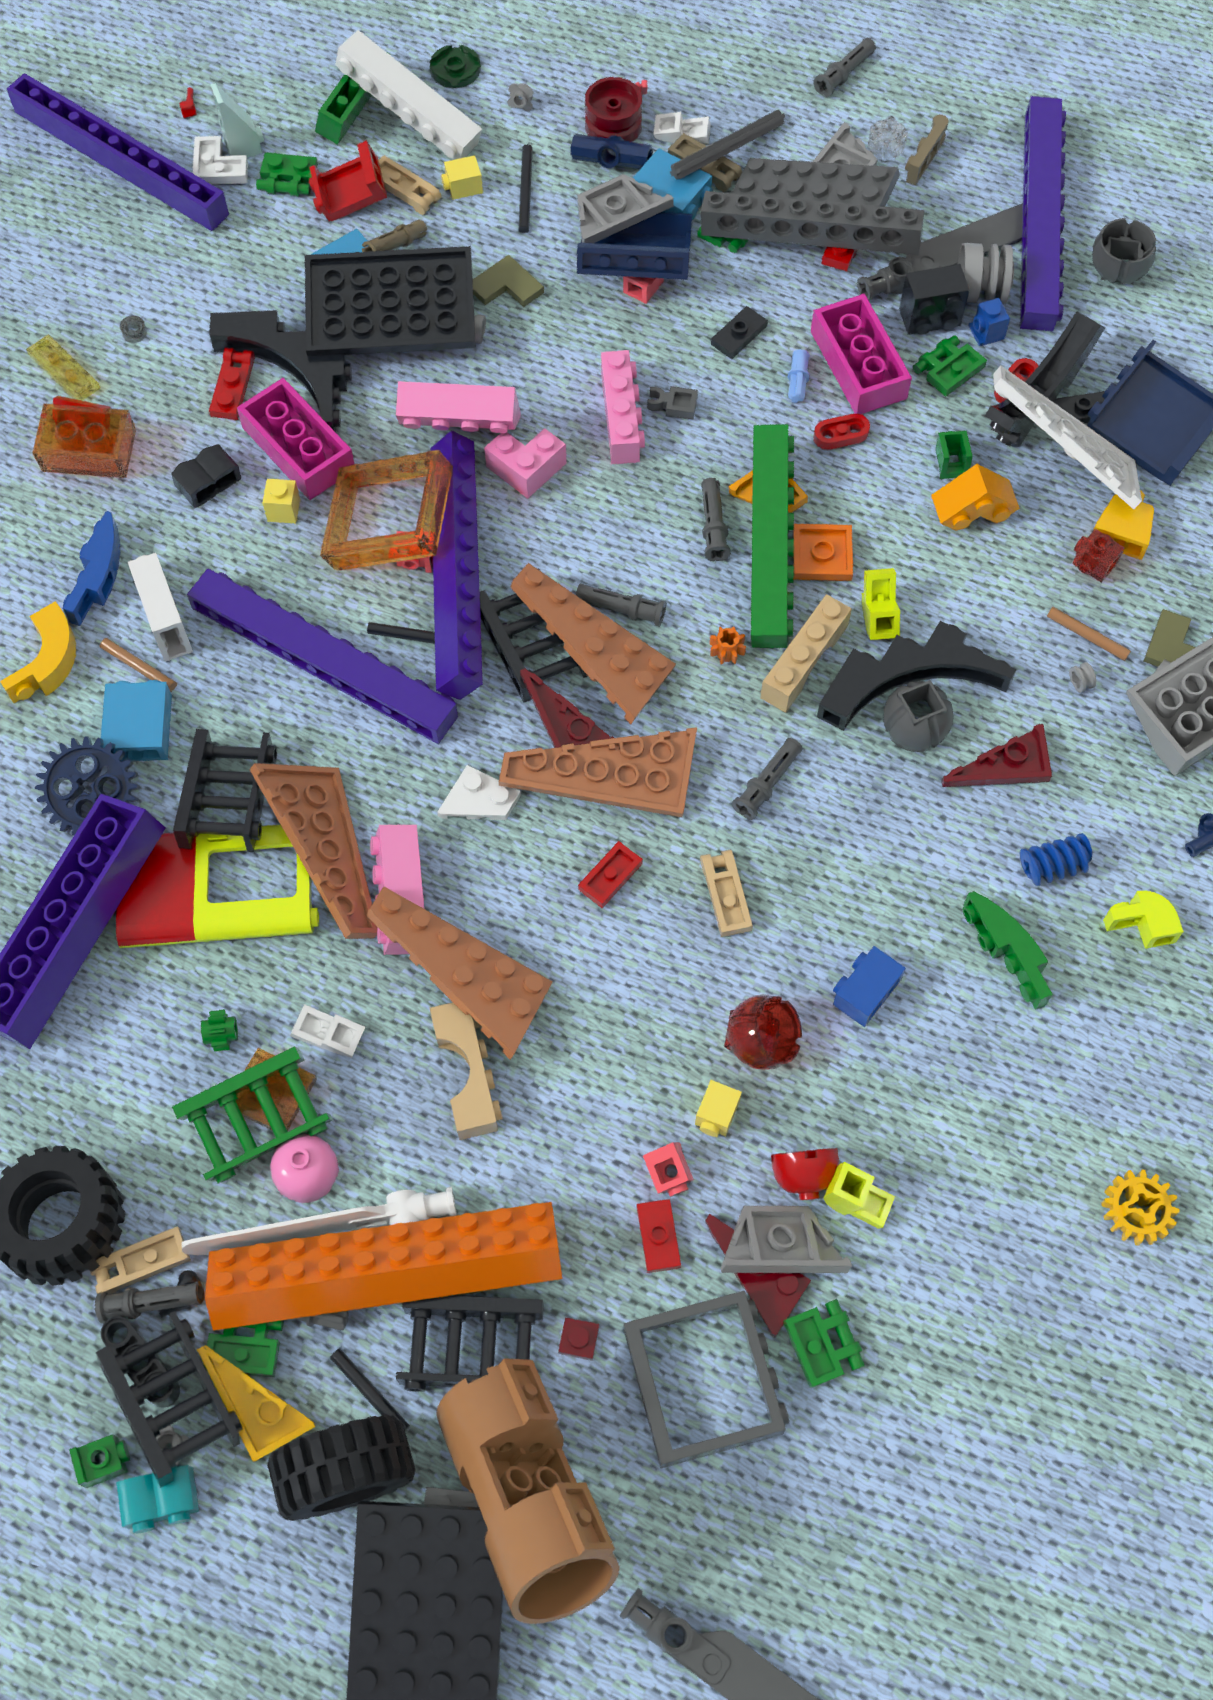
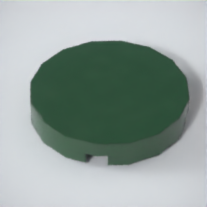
M452 45L444 46L438 49L430 59L431 77L436 83L448 88L468 86L479 77L481 71L478 54L465 45H459V48H452Z

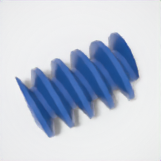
M1083 833L1077 834L1076 837L1068 836L1064 841L1057 839L1052 844L1047 842L1043 843L1040 847L1037 845L1032 846L1029 850L1021 849L1019 852L1022 868L1035 886L1041 885V876L1044 877L1047 883H1051L1053 881V872H1055L1059 880L1064 879V869H1067L1070 876H1076V866L1079 867L1082 873H1087L1089 870L1088 863L1092 860L1090 841Z

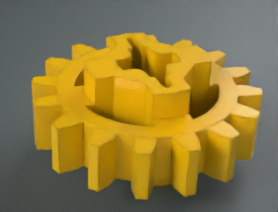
M1142 1169L1137 1177L1129 1170L1124 1174V1179L1118 1175L1112 1181L1114 1186L1109 1185L1104 1193L1110 1198H1105L1101 1206L1109 1208L1110 1211L1103 1218L1104 1220L1114 1221L1115 1224L1110 1230L1115 1232L1120 1229L1123 1232L1121 1240L1125 1241L1132 1236L1134 1237L1135 1245L1139 1246L1144 1238H1146L1148 1244L1152 1245L1157 1241V1236L1163 1240L1169 1234L1167 1229H1172L1176 1226L1177 1222L1171 1217L1176 1216L1180 1209L1171 1206V1204L1177 1199V1195L1167 1194L1166 1191L1169 1189L1170 1184L1165 1183L1162 1186L1158 1184V1174L1149 1179L1147 1178L1146 1170ZM1125 1190L1126 1202L1119 1205L1120 1195ZM1136 1203L1139 1206H1150L1145 1212L1142 1208H1132ZM1158 1210H1162L1161 1219L1156 1225L1155 1213Z

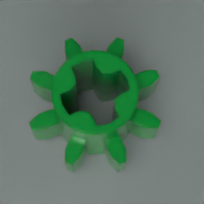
M225 1009L209 1011L210 1017H208V1020L201 1021L203 1044H211L214 1052L230 1050L231 1041H238L236 1017H228Z

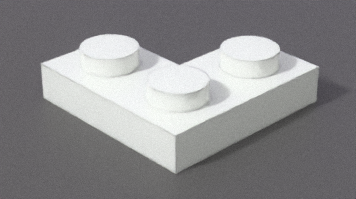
M221 136L195 137L193 174L210 184L247 183V155L222 156L223 142Z

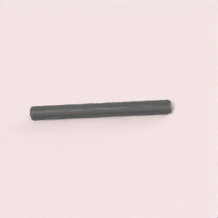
M775 110L671 165L670 175L674 176L676 180H680L783 125L785 114L781 113L780 110Z

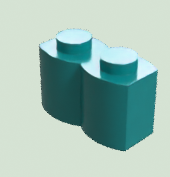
M189 1465L174 1467L171 1469L174 1481L161 1488L153 1473L116 1482L122 1527L132 1528L133 1534L154 1530V1523L168 1520L169 1525L190 1521V1514L199 1512L193 1467Z

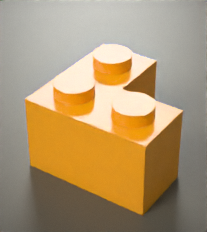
M979 464L974 465L931 495L940 523L955 531L967 528L972 521L980 516L994 523L1003 522L1012 513L1020 509L1010 480Z

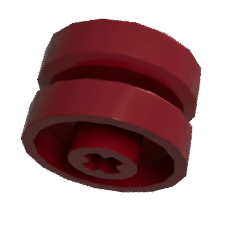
M606 77L590 85L585 93V130L587 134L602 138L617 135L624 141L630 142L636 140L642 131V93L638 86L630 80L621 77Z

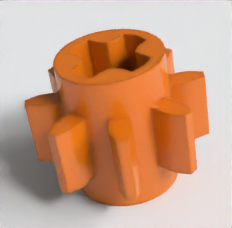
M734 626L724 629L719 627L718 635L710 636L709 644L712 646L710 656L717 655L720 659V664L730 661L736 664L737 655H745L746 646L743 645L745 634L739 635Z

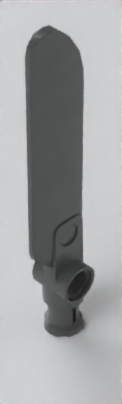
M1023 203L921 242L919 255L907 254L906 258L895 257L891 259L887 267L878 270L877 274L868 278H858L857 287L859 295L865 294L869 301L873 299V296L882 292L884 294L902 293L906 273L957 265L962 243H980L983 245L984 255H987L992 244H997L1000 250L1002 245H1012L1022 241Z
M639 1587L619 1615L622 1619L629 1618L646 1631V1638L727 1700H819L730 1632L721 1630L699 1634L686 1620L679 1618L665 1606L660 1609L642 1595L643 1590ZM637 1607L641 1609L643 1612H645L647 1615H649L651 1619H649L646 1615L640 1612L637 1609ZM670 1625L680 1627L684 1634V1640L677 1648L669 1646L665 1640V1631Z

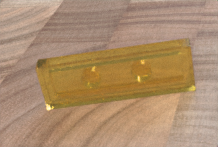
M49 334L26 349L28 355L73 399L83 401L100 389L99 383Z

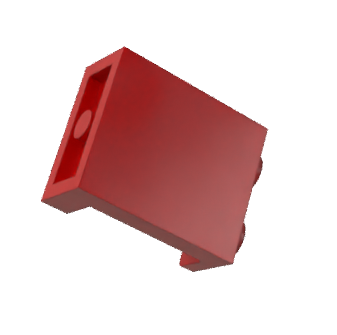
M367 140L357 144L360 157L324 173H320L315 165L310 166L311 178H309V183L316 196L313 199L314 206L319 214L323 213L329 222L387 198L378 157Z

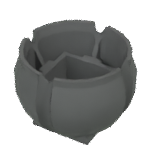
M1121 218L1106 224L1095 238L1092 252L1093 264L1101 276V280L1111 283L1134 284L1135 281L1141 279L1147 274L1156 257V237L1147 225L1138 220H1133L1132 223L1128 224L1126 218ZM1121 259L1132 260V261H1129V262H1126V263H1125V262H1124L1123 260H1121Z
M931 680L926 682L912 681L907 686L902 685L898 687L888 697L883 711L886 732L890 731L889 735L892 742L898 747L912 752H924L930 745L935 748L948 736L954 719L953 707L951 702L947 700L946 693L938 686L933 685ZM919 700L926 701L933 713L915 719L908 705Z

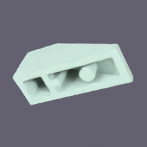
M216 83L211 84L224 143L229 155H247L248 158L262 154L260 143L264 142V137L260 126L255 127L251 116Z

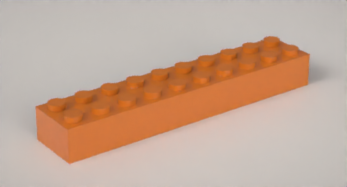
M552 1202L534 1203L526 1206L499 1208L478 1213H465L457 1216L430 1218L416 1222L396 1223L388 1226L362 1228L354 1231L327 1233L319 1236L293 1238L285 1241L258 1243L250 1246L209 1251L205 1302L212 1329L220 1330L562 1279Z

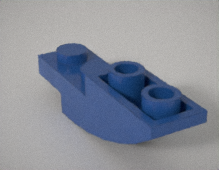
M106 511L102 519L96 522L88 543L82 546L79 558L85 570L79 573L77 584L63 602L62 609L69 623L77 626L82 624L93 603L105 605L116 580L120 560V538L116 522L109 511Z

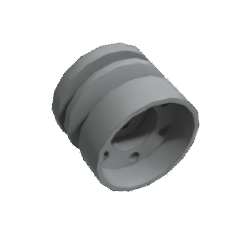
M962 243L958 264L962 267L970 290L967 303H977L980 292L984 291L985 301L994 299L996 292V298H1000L1002 304H1006L1014 278L1012 246L1002 245L999 255L998 245L992 244L988 256L984 257L982 244Z

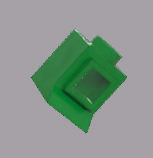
M967 430L938 432L935 451L939 464L940 479L957 478L971 467L973 455ZM957 455L958 462L949 463V456Z

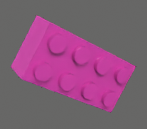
M865 294L813 310L810 332L854 413L864 414L908 398L912 377Z
M281 378L237 407L242 428L290 480H296L298 489L309 500H312L356 470L352 449L284 378Z

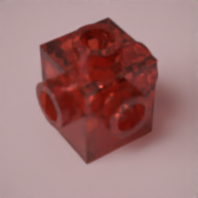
M1094 529L1088 537L1082 536L1075 545L1074 551L1077 553L1072 564L1078 567L1082 573L1089 574L1102 583L1118 564L1125 547L1115 542L1109 535Z

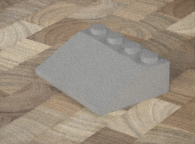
M1212 637L1126 691L1155 753L1174 776L1213 752Z

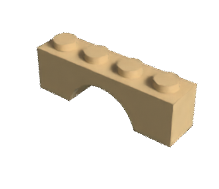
M826 594L763 680L760 698L786 713L801 693L818 659L829 647H834L848 627L852 608Z
M453 1002L431 1007L430 1012L438 1047L458 1053L470 1067L467 1084L458 1095L450 1100L459 1140L498 1131L496 1121L502 1120L501 1109L498 1100H491L489 1090L495 1089L491 1069L484 1070L482 1059L488 1058L484 1038L477 1040L475 1029L481 1028V1025L471 1015H465Z

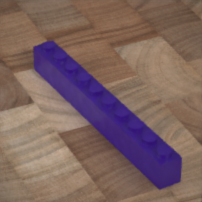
M23 73L6 88L15 113L208 230L213 231L229 216L223 191L31 76Z
M1030 96L1025 113L1020 329L1053 331L1056 322H1061L1063 316V305L1059 304V299L1062 298L1064 282H1060L1064 269V260H1060V255H1062L1064 249V238H1060V233L1063 232L1065 217L1061 216L1065 203V195L1061 194L1065 184V173H1061V169L1064 167L1066 153L1062 152L1066 139V131H1062L1066 120V111L1062 110V99Z
M451 430L431 447L436 691L461 700L483 685L475 444L469 438Z
M207 568L187 593L193 610L437 744L441 742L458 718L457 704L452 697L431 690L425 682L419 679L413 680L405 676L396 666L391 665L389 667L383 664L372 653L359 651L348 640L343 638L337 639L330 635L324 627L320 625L313 626L306 622L300 614L296 612L290 613L282 609L274 600L270 598L266 600L258 596L253 589L246 585L240 586L234 583L229 576L222 572L216 573Z

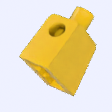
M1140 490L1142 502L1135 509H1132L1115 494L1098 519L1089 543L1142 560L1150 543L1154 507L1143 502L1145 498L1144 492Z

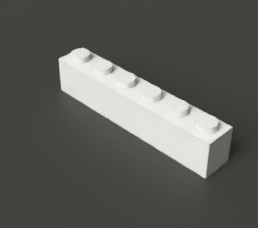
M357 30L338 47L335 66L343 74L348 75L357 82L363 90L377 98L383 106L397 114L406 124L411 125L421 133L426 140L431 141L441 149L447 157L453 160L465 158L478 145L482 132L481 127L362 32Z

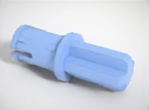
M803 349L793 352L792 366L787 376L790 381L788 398L793 403L804 400L806 383L810 378L808 372L810 354Z

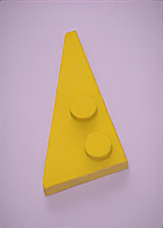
M207 1345L197 1349L228 1413L234 1410L240 1420L243 1430L238 1433L253 1462L316 1427L311 1419Z

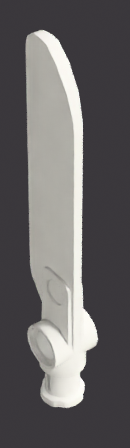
M447 1187L445 1192L425 1195L424 1192L417 1193L414 1190H400L387 1195V1204L358 1207L189 1239L181 1243L182 1251L184 1254L209 1255V1251L223 1248H236L258 1243L319 1236L345 1230H359L396 1223L416 1222L447 1215L457 1216L452 1187Z

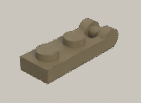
M936 115L933 118L932 130L927 138L922 137L917 147V153L915 156L911 155L905 166V170L908 171L907 183L916 186L944 143L945 131L949 122L945 115Z
M683 133L668 148V153L683 159L706 147V145ZM724 156L700 168V170L712 175V183L722 192H726L731 187L732 181H737L743 172L738 164Z

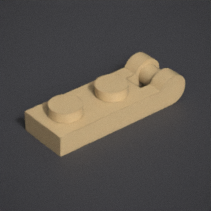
M385 155L379 159L385 190L411 205L416 212L424 215L429 210L431 203L435 204L441 199L440 191L432 184Z
M732 850L722 851L721 855L712 857L710 854L701 855L700 862L721 937L752 931L753 925ZM724 867L726 870L724 872L715 873L716 868Z
M178 1226L117 1250L111 1253L108 1258L105 1256L98 1258L96 1262L100 1266L91 1273L92 1276L96 1277L98 1283L95 1286L97 1294L104 1291L108 1294H113L122 1288L191 1261L189 1254H184L182 1251L181 1243L184 1241L181 1229ZM117 1266L119 1275L111 1278L108 1270Z

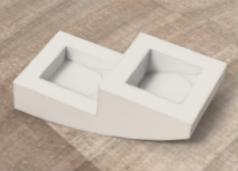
M681 112L655 115L653 135L655 139L674 143L685 133L702 144H709L711 123L709 116L683 119Z
M304 1004L290 1036L336 1054L352 1058L365 1027L337 1014L333 1017Z

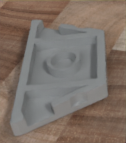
M846 122L841 125L813 160V162L877 166V158L871 151L865 148V144L860 138H854L850 133V126Z
M625 174L578 194L577 203L582 243H595L669 209L674 205V198L669 194H666L665 197L653 193V187L645 183H639Z
M743 1206L721 1266V1273H848L852 1263L848 1257L842 1258L832 1245L834 1239L826 1229L821 1227L818 1218L809 1206Z

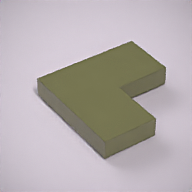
M507 255L473 279V295L484 305H487L506 291L519 304L525 307L544 293V286L510 255Z
M1163 609L1143 662L1159 667L1164 659L1173 662L1196 648L1183 643L1191 619Z

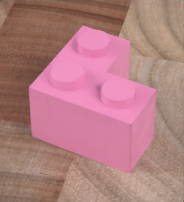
M545 428L526 445H523L506 432L500 433L484 447L486 467L527 499L567 463L566 444Z

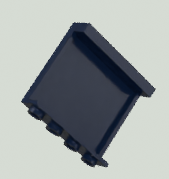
M660 212L595 243H582L581 239V243L577 245V274L688 280L692 214Z
M1153 339L1146 348L1141 346L1131 359L1134 362L1132 366L1125 365L1117 377L1119 380L1118 384L1111 383L1102 395V398L1105 399L1102 404L1097 401L1087 414L1091 418L1087 427L1133 458L1135 463L1171 486L1213 431V393L1153 354L1151 350L1157 342Z

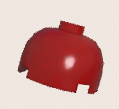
M838 1148L771 1154L772 1168L779 1186L788 1193L799 1194V1200L820 1198L819 1192L828 1188L837 1165H839Z

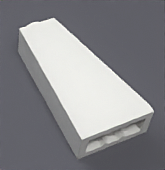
M157 554L142 555L135 560L129 561L130 571L164 661L166 662L192 653L191 644Z

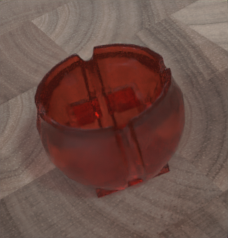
M761 994L747 998L734 1010H730L724 1047L732 1051L738 1060L749 1065L751 1068L758 1070L777 1069L793 1061L800 1050V1045L796 1043V1039L802 1037V1027L798 1013L789 1001H783L781 996Z

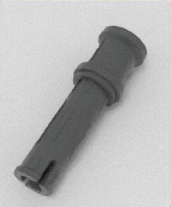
M867 37L864 38L839 62L831 63L824 74L817 75L813 81L816 92L826 98L830 97L838 85H843L847 81L848 74L875 52L876 45L874 41Z
M707 478L701 483L706 525L702 530L703 538L706 539L707 545L704 554L705 558L709 561H723L730 557L731 550L726 540L729 534L728 527L723 522L720 482L719 480L716 481V478Z
M583 583L578 585L576 596L590 605L628 614L631 620L636 621L639 618L651 621L658 627L661 626L666 612L667 602L665 600L657 602L645 599L641 594H634L632 597L591 587Z
M787 738L760 775L747 782V789L740 797H736L732 801V806L737 813L748 820L756 818L757 810L762 803L772 797L774 785L803 750L802 745L797 740ZM781 759H784V761H783L782 764L778 767V769H777L775 772H772L773 769H774V768L777 766V764L780 762V760H781Z
M198 1281L191 1284L139 1291L136 1288L130 1287L121 1293L108 1294L105 1291L99 1292L95 1298V1313L98 1321L104 1324L108 1319L116 1316L127 1317L132 1320L138 1318L142 1312L195 1304L201 1305L204 1301V1289L201 1282Z

